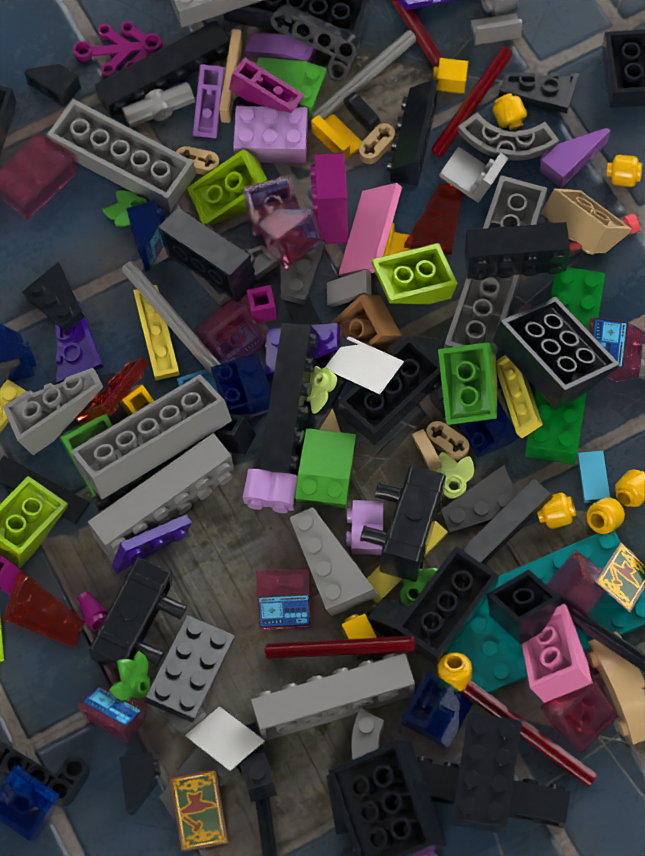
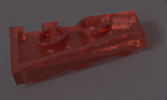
M439 184L427 204L426 210L415 224L413 232L406 239L404 248L417 249L439 243L444 254L452 255L463 192L453 185Z
M140 357L128 362L108 382L109 388L96 394L91 400L93 405L89 409L82 410L76 416L78 421L84 423L105 414L107 416L113 414L119 408V401L131 393V386L144 376L143 371L149 365L146 359Z
M23 570L18 572L3 620L71 647L77 646L85 621Z

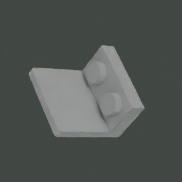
M458 147L439 176L479 203L506 163L508 157L500 153L496 160L491 158L485 165Z

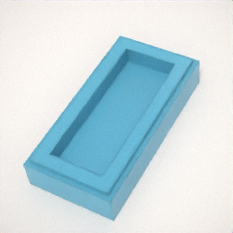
M603 451L578 453L577 458L584 503L597 502L602 498L610 497Z

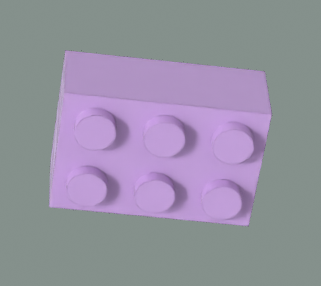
M236 106L234 154L245 149L257 157L259 162L306 163L307 107H296L292 113L270 107Z

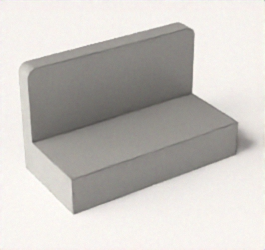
M517 13L471 20L475 45L521 38L522 20L518 19Z

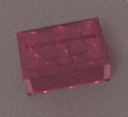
M39 131L0 168V198L28 220L77 173L74 158Z

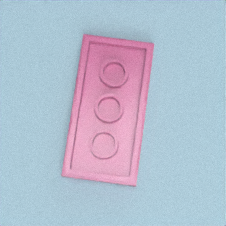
M394 183L362 191L338 274L341 277L365 269L375 273L371 261L372 259L383 257L402 190L399 184Z

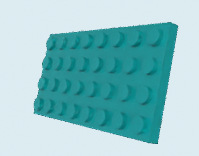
M615 530L608 534L597 533L500 575L498 585L495 587L496 589L529 569L563 600L610 631H617L620 636L645 626V588L629 612L595 582L620 544ZM486 599L447 654L457 652L468 657L472 664L471 681L491 694L528 678L522 645L490 617L488 601ZM574 626L583 651H589L588 642L594 640V638Z

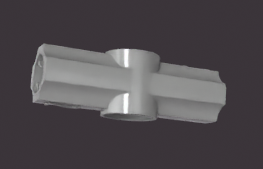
M186 82L166 91L161 89L153 90L145 96L144 100L122 108L128 126L132 128L152 119L156 121L165 120L171 116L174 110L194 103L195 98L190 85Z

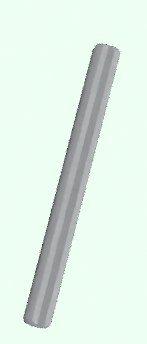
M407 30L313 111L311 118L313 119L319 115L325 120L344 104L343 100L352 92L357 93L416 42V35L411 30Z
M129 261L124 264L122 272L209 374L216 373L221 366L218 360L134 262Z

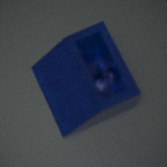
M259 353L211 367L218 393L225 400L229 414L253 415L269 410L271 391Z
M497 388V419L458 424L477 457L510 445L520 437L516 433L501 388Z
M427 671L402 716V725L449 749L473 702L450 683Z

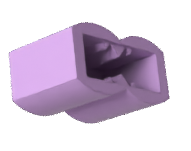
M248 469L243 493L244 503L248 504L249 508L260 510L263 507H271L273 511L278 513L294 511L298 476L261 469Z
M353 500L352 508H347V523H352V532H347L346 547H351V554L381 555L382 546L362 542L360 537L364 525L383 530V501Z

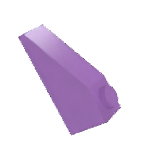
M253 33L244 50V54L258 59L260 57L299 60L312 64L317 59L316 48L288 35Z
M200 64L193 136L217 138L225 67Z
M605 128L557 144L552 150L545 151L540 158V172L558 187L562 188L608 143L610 130Z

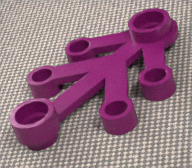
M126 21L121 25L122 35L128 38L134 37L139 42L131 43L113 31L110 25L102 24L98 27L99 37L103 40L109 39L115 45L92 47L87 41H79L74 45L73 51L75 58L81 62H87L91 57L116 54L109 63L101 67L103 78H107L116 73L115 70L132 52L139 53L132 61L126 62L124 68L164 48V41L157 34H144L132 22ZM126 28H132L130 31H125ZM104 30H108V31H109V32L106 33V34L102 33V31H104ZM106 70H112L110 73H105Z

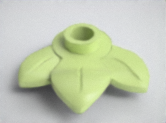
M315 366L313 373L311 372L312 392L310 397H307V402L310 401L311 410L314 414L319 412L326 404L328 392H331L337 383V377L331 369H321L318 366Z
M441 452L438 458L442 467L434 471L446 475L444 495L448 498L456 499L465 493L466 483L474 474V464L470 456L461 459L457 463L449 455ZM451 484H456L458 486V489L451 490L449 486Z

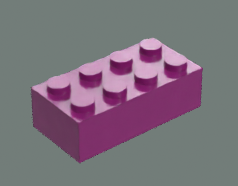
M344 153L314 155L315 164L310 165L313 218L320 236L319 240L325 241V244L348 243V207Z

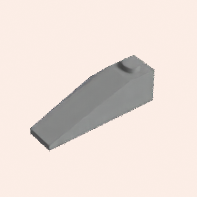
M90 368L66 377L64 382L53 385L49 383L44 385V389L33 393L31 390L24 392L3 406V409L18 442L34 455L55 441L103 388V385L94 368Z

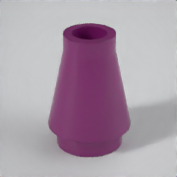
M90 591L83 592L77 597V601L80 604L85 625L90 627L91 630L96 631L100 629L108 611L93 597Z

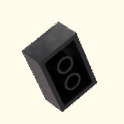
M645 29L605 32L602 51L610 108L644 106Z

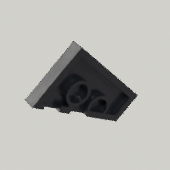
M505 73L499 90V97L511 93L512 96L520 97L523 103L567 114L579 73H571L570 76H558V73H549V76H536L534 73Z
M59 261L22 291L24 297L65 332H68L85 317Z

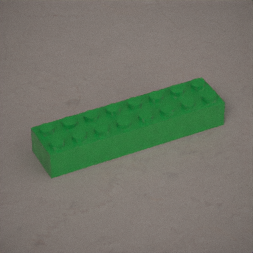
M567 267L566 271L554 274L551 298L557 297L576 319L593 334L594 319H598L605 273ZM535 389L534 400L543 425L528 434L524 457L574 465L578 452L586 393L574 402L555 410L541 393Z

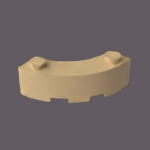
M617 631L613 632L619 637H621ZM597 640L589 641L590 653H587L588 660L592 668H597L610 692L620 718L617 724L622 736H627L633 745L644 741L645 689L642 688L645 687V680L640 669Z

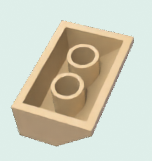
M554 189L541 212L548 219V223L567 222L569 239L580 243L582 250L592 255L594 253H606L632 230V228L581 190Z

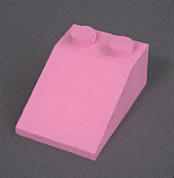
M563 604L557 607L542 633L522 644L530 688L544 703L592 684L586 656L568 608Z

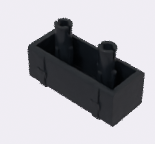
M410 465L403 487L397 488L378 482L374 498L396 503V509L387 532L364 525L360 541L382 546L380 572L414 582L417 581L420 569H422L425 553L437 514H439L446 482L445 474Z
M136 558L133 566L128 570L125 576L126 579L89 648L92 660L119 672L117 661L122 659L133 660L138 651L145 655L148 662L158 666L164 651L143 642L159 610L181 620L187 609L186 604L167 596L173 584L172 574L140 558Z

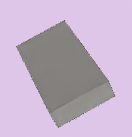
M366 269L327 283V305L332 308L356 300L361 294L371 295V272Z

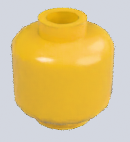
M510 93L495 100L492 111L500 128H509L510 131H513L523 125L522 121L527 117V112L520 97L512 96Z
M616 155L613 163L608 162L607 177H611L613 185L634 187L636 182L641 181L642 163H639L637 157Z
M636 469L629 470L616 483V497L621 504L627 507H639L645 501V472Z
M562 492L553 494V498L537 513L540 523L545 522L550 529L569 525L572 523L573 517L576 516L571 496L567 497Z
M611 497L602 498L592 504L587 510L586 515L591 529L599 534L612 532L621 526L625 517L622 505Z
M457 652L444 655L438 663V681L440 685L451 692H460L465 689L466 685L472 680V664L469 658Z

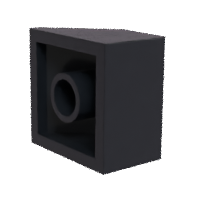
M529 569L486 594L490 617L520 645L543 632L561 602V597Z

